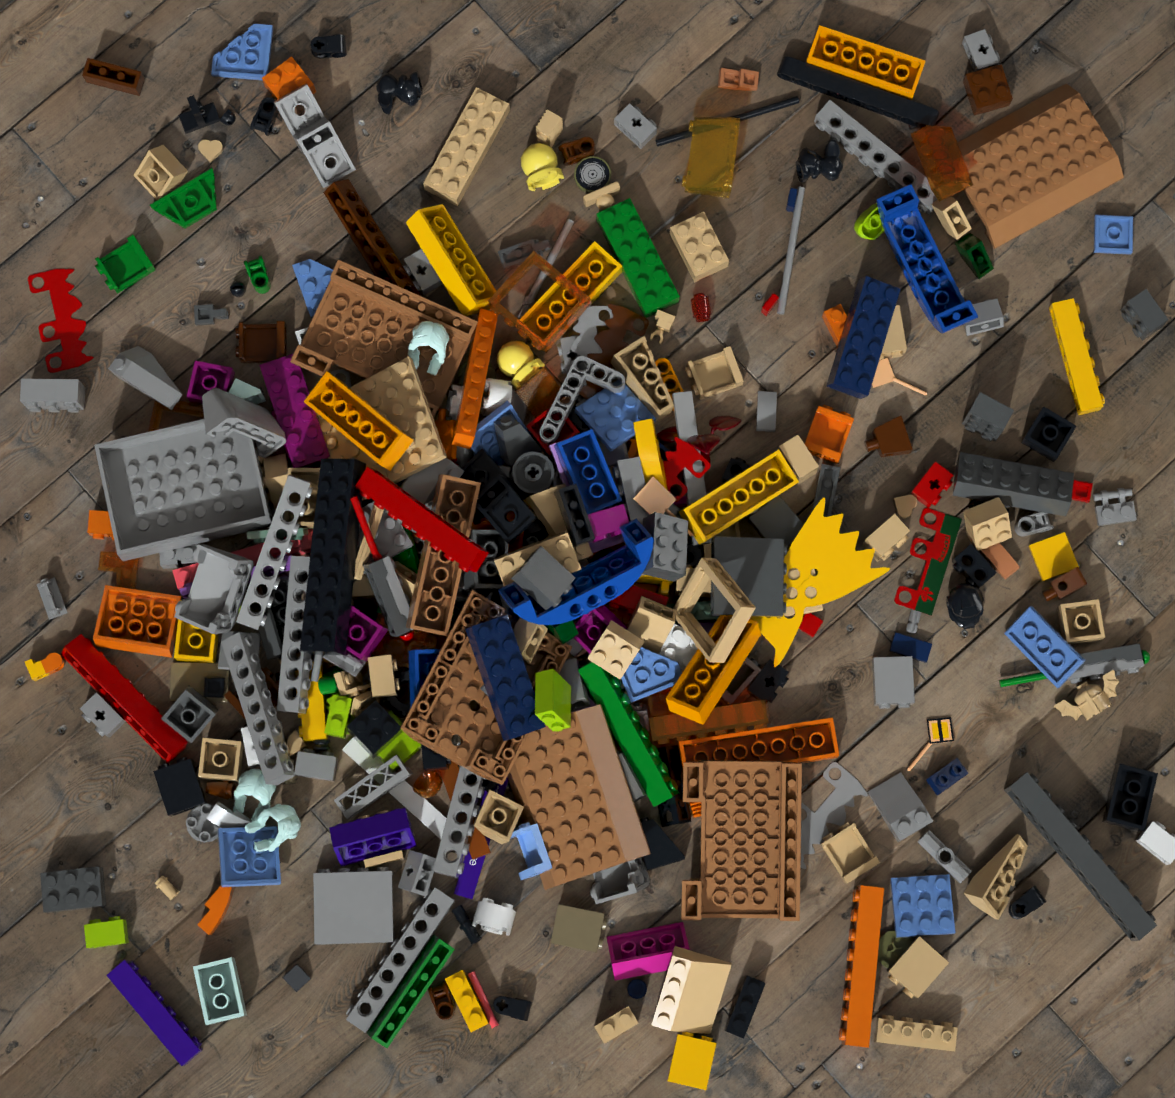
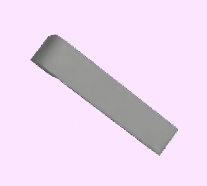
M577 357L540 428L542 442L552 444L557 440L586 380L613 393H620L625 388V377L623 374L588 357ZM579 363H585L587 365V368L585 370H579L577 368V365ZM602 371L605 375L602 378H596L594 373ZM614 379H619L622 384L614 386L611 382ZM571 380L579 382L576 387H571L568 383ZM567 396L571 400L569 403L563 404L560 402V399ZM559 413L562 415V418L559 421H554L552 415ZM546 430H551L554 435L551 438H546L543 433Z

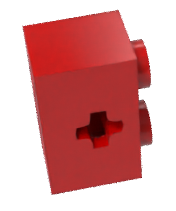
M935 461L910 495H914L927 508L932 504L935 506L942 498L939 495L942 490L947 491L952 485L953 481L951 479L954 475ZM935 482L937 484L936 488L932 490L930 488L931 484Z

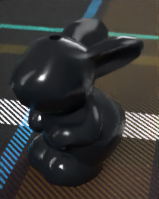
M413 72L410 78H407L406 75H401L399 80L392 74L385 73L376 85L377 92L379 93L378 102L385 114L391 113L394 97H398L402 102L412 107L417 104L421 95H423L418 72Z
M831 139L825 146L824 158L808 148H803L800 151L799 158L796 161V172L801 183L806 182L810 176L812 179H816L820 174L830 181H835L839 178L843 169V163L839 158L840 148L835 140Z

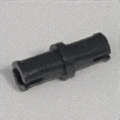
M463 905L451 911L460 924V930L465 932L471 945L479 942L482 937L476 928L472 926L473 919L470 920Z

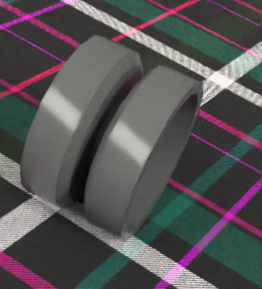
M540 452L524 453L517 458L513 465V483L526 496L547 490L553 483V464L547 456ZM532 471L536 472L535 478H531L529 473Z

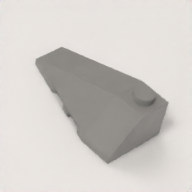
M140 346L119 353L108 368L119 379L170 410L174 408L182 396L180 390L157 362L154 355Z

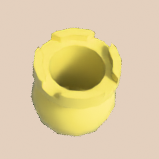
M531 144L524 150L521 156V167L525 175L529 177L526 182L531 191H535V188L542 187L543 190L551 188L560 183V178L564 179L562 170L556 168L558 165L557 156L553 148L547 144Z
M510 341L504 344L497 354L499 369L507 377L513 378L511 383L517 390L522 388L521 384L524 382L527 384L532 382L541 373L539 368L545 367L540 358L534 360V354L530 347L521 341Z

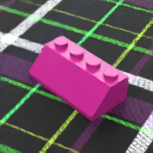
M683 922L606 937L615 981L667 971L675 946L690 950Z

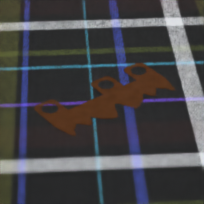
M607 304L612 310L614 317L604 321L609 329L601 331L594 337V340L603 352L589 353L587 357L612 369L611 361L613 356L630 345L623 341L626 331L629 330L639 336H644L649 321L647 318L625 307ZM636 319H641L644 322L643 330L637 331L634 329L633 322ZM602 371L594 373L596 378H602L605 375ZM586 380L587 385L582 387L579 394L588 400L604 388Z

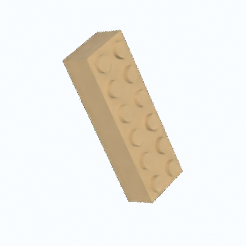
M477 87L475 88L423 183L426 191L458 207L510 112L509 103Z

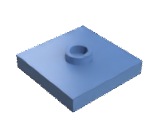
M1095 215L1094 253L1131 255L1133 251V216Z

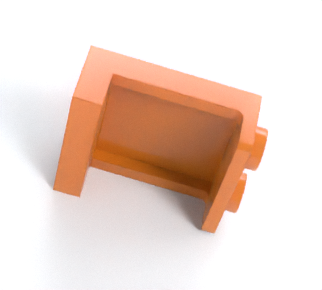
M818 406L804 443L811 455L838 464L854 418L849 413L843 411L840 413L835 412L830 406Z

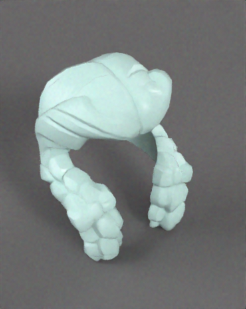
M424 321L416 325L412 330L413 338L408 346V356L412 358L417 369L420 355L417 347L429 345L435 349L437 353L432 356L427 373L435 376L441 365L444 364L449 335L443 325Z
M250 769L242 773L239 777L238 786L233 793L235 800L233 812L236 809L241 813L244 812L247 799L245 795H252L260 801L251 818L252 821L259 816L261 811L271 807V797L276 790V785L265 783L262 770Z
M276 804L274 807L261 811L258 817L245 825L247 833H255L265 826L269 816L278 822L276 839L269 838L268 840L264 839L254 842L256 852H262L263 850L273 852L285 840L294 839L298 836L301 822L293 807Z

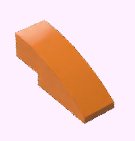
M220 886L204 904L210 910L197 925L208 935H212L223 920L230 905L234 887Z

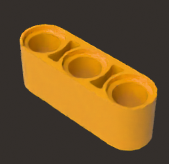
M666 358L656 360L655 364L657 367L659 365L667 367V371L660 372L663 383L673 382L675 384L673 389L667 388L671 399L673 393L684 392L669 360Z

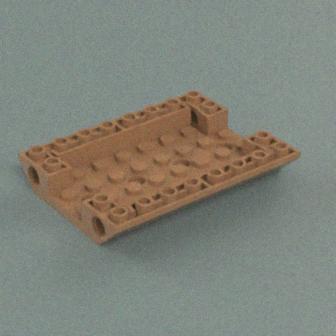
M471 590L400 729L416 742L476 775L503 785L529 733L503 741L489 697L480 689L484 682L465 629L507 615V613H505V608ZM508 615L512 629H514L518 620ZM547 632L531 663L523 659L534 693L536 673L554 669L559 674L572 649V646L567 643L562 644L557 638ZM472 700L478 703L477 711H472L469 708V703ZM453 735H458L461 739V743L458 746L452 744L451 739Z

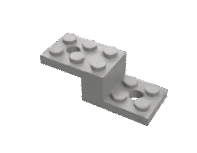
M307 84L274 101L298 148L305 155L323 188L356 170L330 121L325 118ZM297 105L304 106V112L300 115L295 113ZM330 157L334 158L335 164L332 167H327L325 164L326 160Z

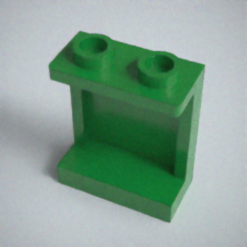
M134 235L127 238L129 242L103 258H95L98 263L95 265L100 275L105 274L107 277L105 283L110 290L114 289L117 294L156 270Z

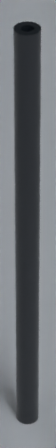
M798 96L656 139V145L659 147L798 104L799 98Z

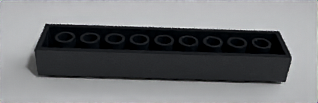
M321 459L300 651L312 655H346L360 527L350 498L357 496L362 507L363 496L360 494L361 490L355 487V485L366 470V463L357 459Z

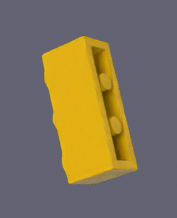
M464 970L445 978L470 1032L489 1024Z

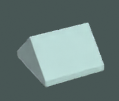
M235 378L228 392L254 404L266 401L260 389Z

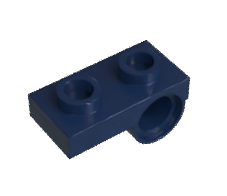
M956 758L926 779V781L938 796L969 773L959 759Z

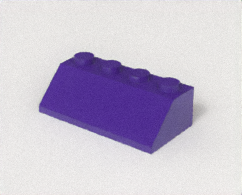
M397 808L391 812L378 813L372 817L359 818L353 822L340 823L329 828L333 849L341 866L417 847L406 808Z

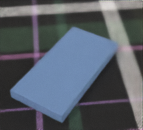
M1029 606L1004 633L1057 688H1060L1086 661L1033 606Z

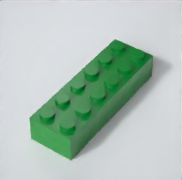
M626 199L596 213V221L616 261L623 266L622 273L644 317H650L656 314L657 310L662 311L679 303L680 296L631 199Z

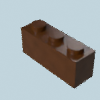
M87 58L82 74L86 83L140 96L145 81L141 71Z

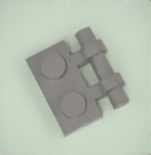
M1117 488L1115 491L1108 492L1107 490H1102L1100 493L1093 494V500H1101L1102 506L1095 507L1098 526L1137 520L1134 501L1126 502L1125 500L1126 496H1132L1131 488ZM1118 498L1119 503L1109 504L1108 499Z

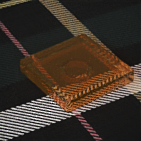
M543 367L517 388L515 393L532 415L537 418L552 406L560 387L546 368ZM567 396L562 397L560 402L564 401Z

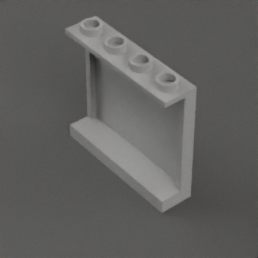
M378 867L377 871H369V868H357V872H350L349 868H342L334 873H330V869H318V873H313L314 944L394 942L393 871H389V867Z

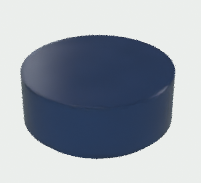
M634 979L628 984L627 991L632 998L640 999L645 996L647 986L644 981Z

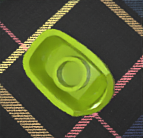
M877 203L865 210L854 223V230L861 238L875 240L884 232Z

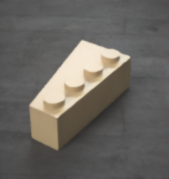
M644 335L616 353L611 364L616 371L623 374L627 386L654 415L656 423L671 413L674 404L665 383H663L660 376L661 373L654 362L653 354L649 350Z
M565 483L525 499L551 536L567 531L554 493L558 489L566 487ZM589 543L574 547L578 561L593 556Z

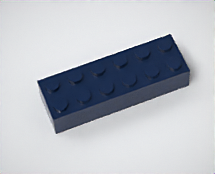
M868 276L858 280L827 381V387L859 399L869 395L899 297L900 288Z
M508 614L466 628L465 630L503 741L546 727L545 723L535 715V693Z

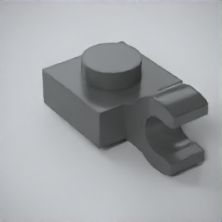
M213 304L194 305L196 326L215 324V319H229L226 309L214 310Z

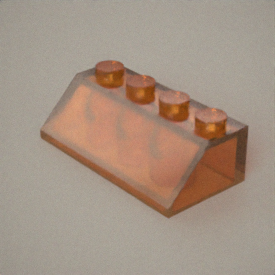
M927 125L911 133L930 188L938 201H942L974 185L951 127Z

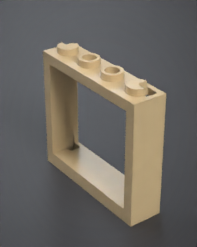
M701 558L673 609L677 610V622L693 640L695 646L700 649L705 659L713 663H724L756 607L716 558ZM710 579L735 609L717 644L714 643L691 613Z

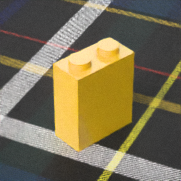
M682 1032L681 1035L677 1034L667 1081L706 1090L716 1043L712 1042L713 1038L701 1035V1039L693 1038V1033Z

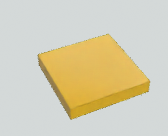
M1065 532L1028 546L1042 582L1065 574L1076 567L1079 568Z

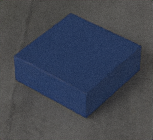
M791 188L789 191L786 207L788 212L794 211L797 189Z

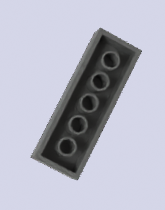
M960 452L955 469L952 496L985 502L999 497L1003 505L1066 517L1072 502L1074 473Z

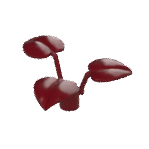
M732 416L714 417L709 421V426L712 427L711 433L691 436L688 438V444L700 450L701 455L711 463L710 451L720 442V437L714 434L715 430H729L741 423L742 420ZM672 426L663 429L656 435V438L666 442H675V437H678L677 427Z

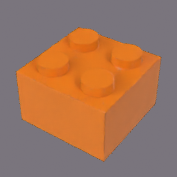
M292 56L262 77L264 86L275 100L280 99L304 84L308 85L312 94L316 93L314 84Z

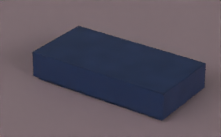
M895 632L890 652L902 656H912L915 660L927 663L932 644Z

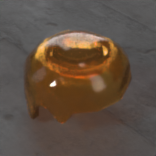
M435 770L423 772L416 779L413 791L422 798L435 796L440 791L443 783L441 775Z

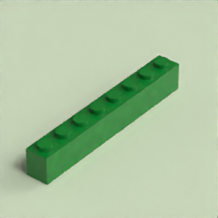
M593 662L578 669L596 704L602 705L608 726L653 807L679 793L678 786L669 776L666 764L659 758L658 749L652 745L648 731L640 723L639 715L636 711H633L629 697L623 693L619 679Z

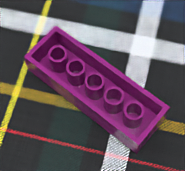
M293 354L259 365L278 423L286 434L285 444L293 468H319L321 459H329L330 454L316 412L304 403V400L310 393L301 367L290 362Z

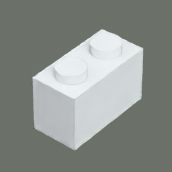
M1158 821L1149 822L1145 831H1142L1135 841L1164 864L1169 865L1175 859V834L1172 833L1170 835L1165 831L1166 827Z

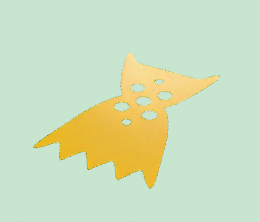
M825 497L816 505L784 558L787 572L783 576V583H786L787 589L790 587L795 588L798 595L795 599H788L786 594H783V602H786V607L794 608L795 616L791 619L786 618L784 615L780 619L763 616L750 617V619L758 622L761 634L775 648L774 667L778 666L785 657L802 622L806 607L818 606L839 599L879 578L890 570V568L886 567L871 568V562L875 553L873 548L861 551L855 550L859 531L839 533L843 514L829 517L823 516ZM796 568L799 570L800 577L797 580H791L788 577L790 569ZM812 569H816L818 571V574L816 576L811 575ZM810 586L817 590L816 597L812 599L807 598L805 595L806 588Z

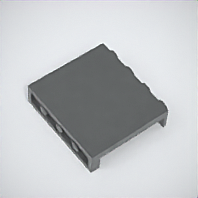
M713 537L711 539V558H716L756 607L751 616L777 617L779 619L783 617V614L786 613V602H783V594H786L787 590L786 583H783V576L787 572V565L784 563L787 545L784 544V539ZM711 580V616H733L735 609Z

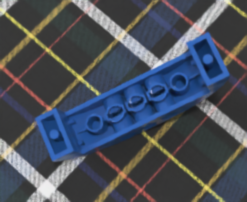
M910 184L876 200L890 247L917 302L931 324L940 333H945L978 318L971 301H964L918 210L919 198L912 185Z
M637 518L619 527L626 545L584 566L581 570L571 573L575 577L571 583L573 587L567 594L563 593L560 596L562 601L555 608L551 606L545 610L530 595L527 596L515 581L499 589V593L513 612L528 622L539 625H555L572 621L620 596L639 579L650 560L654 542L653 537Z

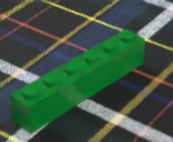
M436 935L431 937L367 1031V1034L385 1048L389 1047L455 950L452 946Z

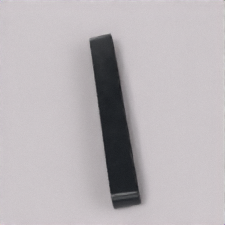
M784 56L777 72V76L783 80L926 131H933L939 116V111L932 107L792 57Z

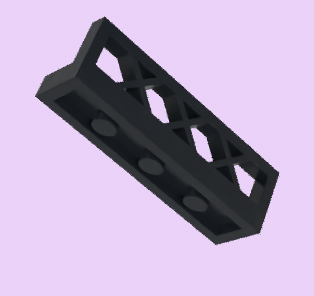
M678 745L657 748L658 752H661V761L666 764L668 774L676 782L679 792L674 797L668 799L667 802L665 801L658 805L661 827L691 822L688 802H683V772ZM668 810L672 814L673 821L667 822L666 813Z

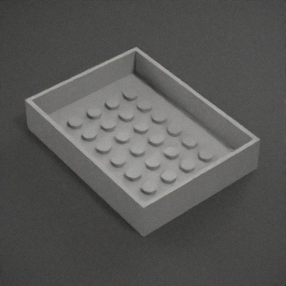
M201 419L94 445L116 551L122 561L262 529L271 525L272 516L262 479L263 476L255 440L235 431L229 435H224V432H216V436H209L205 431V421Z

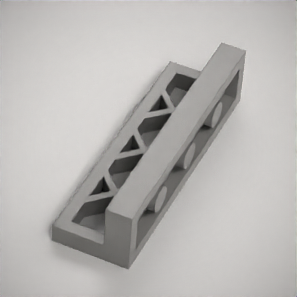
M395 755L334 799L346 819H351L410 777L413 772L409 767L406 768L398 755ZM396 761L402 770L397 774H390L389 767ZM377 774L385 775L384 783L380 786L373 785L374 776ZM362 785L369 786L368 795L365 797L357 796L358 788ZM346 796L353 797L352 806L346 810L341 800Z

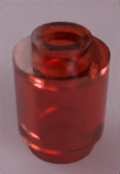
M704 293L693 295L694 298L690 299L693 318L696 319V322L709 321L712 315L709 296H705Z

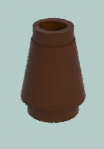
M231 781L207 782L206 793L226 800L234 798L235 783Z

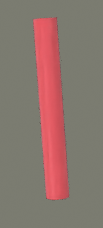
M475 971L467 974L491 1028L498 1026L499 1024Z

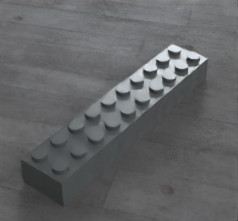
M1028 772L1021 775L1004 791L1131 941H1140L1157 926L1154 922L1156 920L1155 917L1141 907L1143 903L1137 896L1133 897L1128 891L1130 889L1123 880L1119 881L1115 876L1117 873L1113 867L1107 866L1102 861L1104 859L1102 854L1098 850L1094 851L1089 845L1091 843L1084 834L1080 835L1076 830L1078 827L1074 821L1068 820L1063 815L1065 813L1063 808L1059 804L1055 805L1052 802L1051 794L1045 788L1041 789L1038 785L1039 780L1035 775Z

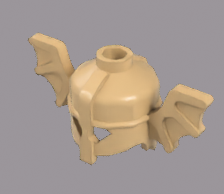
M1111 670L1103 675V690L1100 685L1088 684L1086 681L1077 687L1078 692L1074 698L1077 706L1070 704L1067 700H1062L1054 705V708L1058 709L1062 716H1071L1078 720L1080 715H1084L1085 719L1089 720L1093 715H1097L1105 710L1107 706H1112L1109 698L1117 696L1115 688L1119 683V680L1115 677V670Z

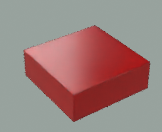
M772 294L762 306L761 313L765 316L778 303L779 297L776 294Z
M1073 480L1072 500L1089 503L1093 483Z
M807 613L802 618L799 630L813 638L823 620L811 613Z

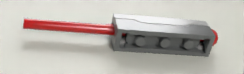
M357 496L351 497V503L374 559L363 564L389 633L393 637L400 636L402 640L409 641L414 636V630L406 628L410 600L402 590L403 583L395 572V562L389 556H382L379 553Z

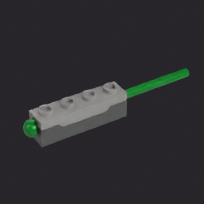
M1140 643L1082 653L1080 655L1086 661L1065 682L1071 681V684L1083 682L1082 679L1090 678V681L1101 679V675H1105L1111 670H1115V676H1119L1120 672L1127 671L1128 674L1137 673L1140 668L1144 667V664L1149 662L1150 654L1146 650H1141ZM1042 672L1001 679L999 680L1000 687H1006L1048 678Z

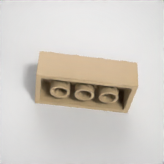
M568 532L559 533L494 558L504 587L514 582L511 578L540 546L570 573L581 570Z

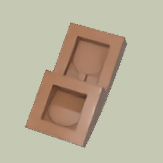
M721 68L719 70L718 88L756 91L758 88L759 72L746 69L737 71Z
M1000 543L979 550L1005 580L1020 568Z

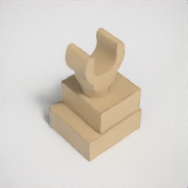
M657 310L655 320H658L656 324L657 329L651 334L650 341L653 340L654 336H659V345H661L663 342V332H670L675 316Z

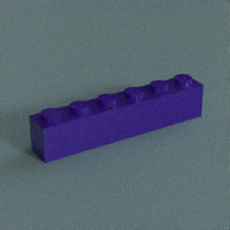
M128 960L122 961L106 976L181 1066H185L202 1051L200 1047L202 1045L196 1036L191 1037L187 1032L189 1028L183 1021L179 1022L176 1019L175 1015L177 1013L170 1005L167 1007L162 1002L164 1000L163 996L157 990L155 992L150 987L152 983L145 975L142 977L138 973L139 967L132 960L130 962Z

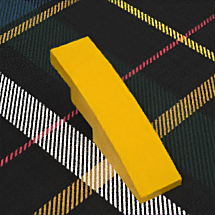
M651 418L633 422L645 483L654 477L667 489L663 460L660 455L659 442L656 439L654 420Z

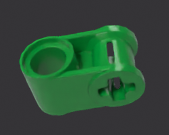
M262 255L248 262L246 260L243 261L256 292L260 294L267 293L271 288V283ZM258 281H266L264 285L257 286Z
M333 666L319 679L318 687L321 694L339 692L334 674L342 672L343 669Z

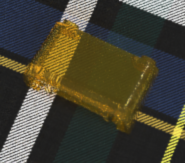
M694 117V120H690L689 131L692 132L688 171L687 176L683 175L682 187H685V193L724 198L730 197L740 118Z

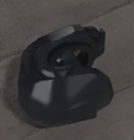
M961 583L955 585L951 589L949 596L946 597L949 617L964 630L975 628L980 616L983 614L984 598L982 591L973 584Z

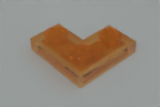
M101 551L98 570L117 573L115 587L136 589L140 558L122 561L115 552Z

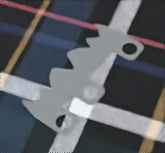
M584 306L568 312L579 320L573 327L574 331L580 333L571 346L573 352L585 357L589 353L603 352L594 340V337L597 335L596 326L606 325L605 322L599 319V312L607 310L610 314V319L613 318L612 310L608 306ZM579 363L577 365V368L579 370H585L587 368V365L585 363ZM584 398L582 402L577 403L576 406H579L587 400Z
M832 762L823 773V777L835 787V790L814 813L801 803V808L807 812V817L801 821L800 867L806 869L803 855L814 854L815 851L812 844H821L824 842L822 838L829 834L826 823L839 826L844 825L846 819L844 806H855L854 795L868 796L860 782L837 762ZM838 768L841 771V777L838 780H832L829 777L830 769Z

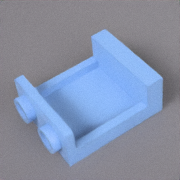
M527 822L516 827L511 838H518L528 868L518 873L520 880L537 876L552 869L538 824L530 825Z

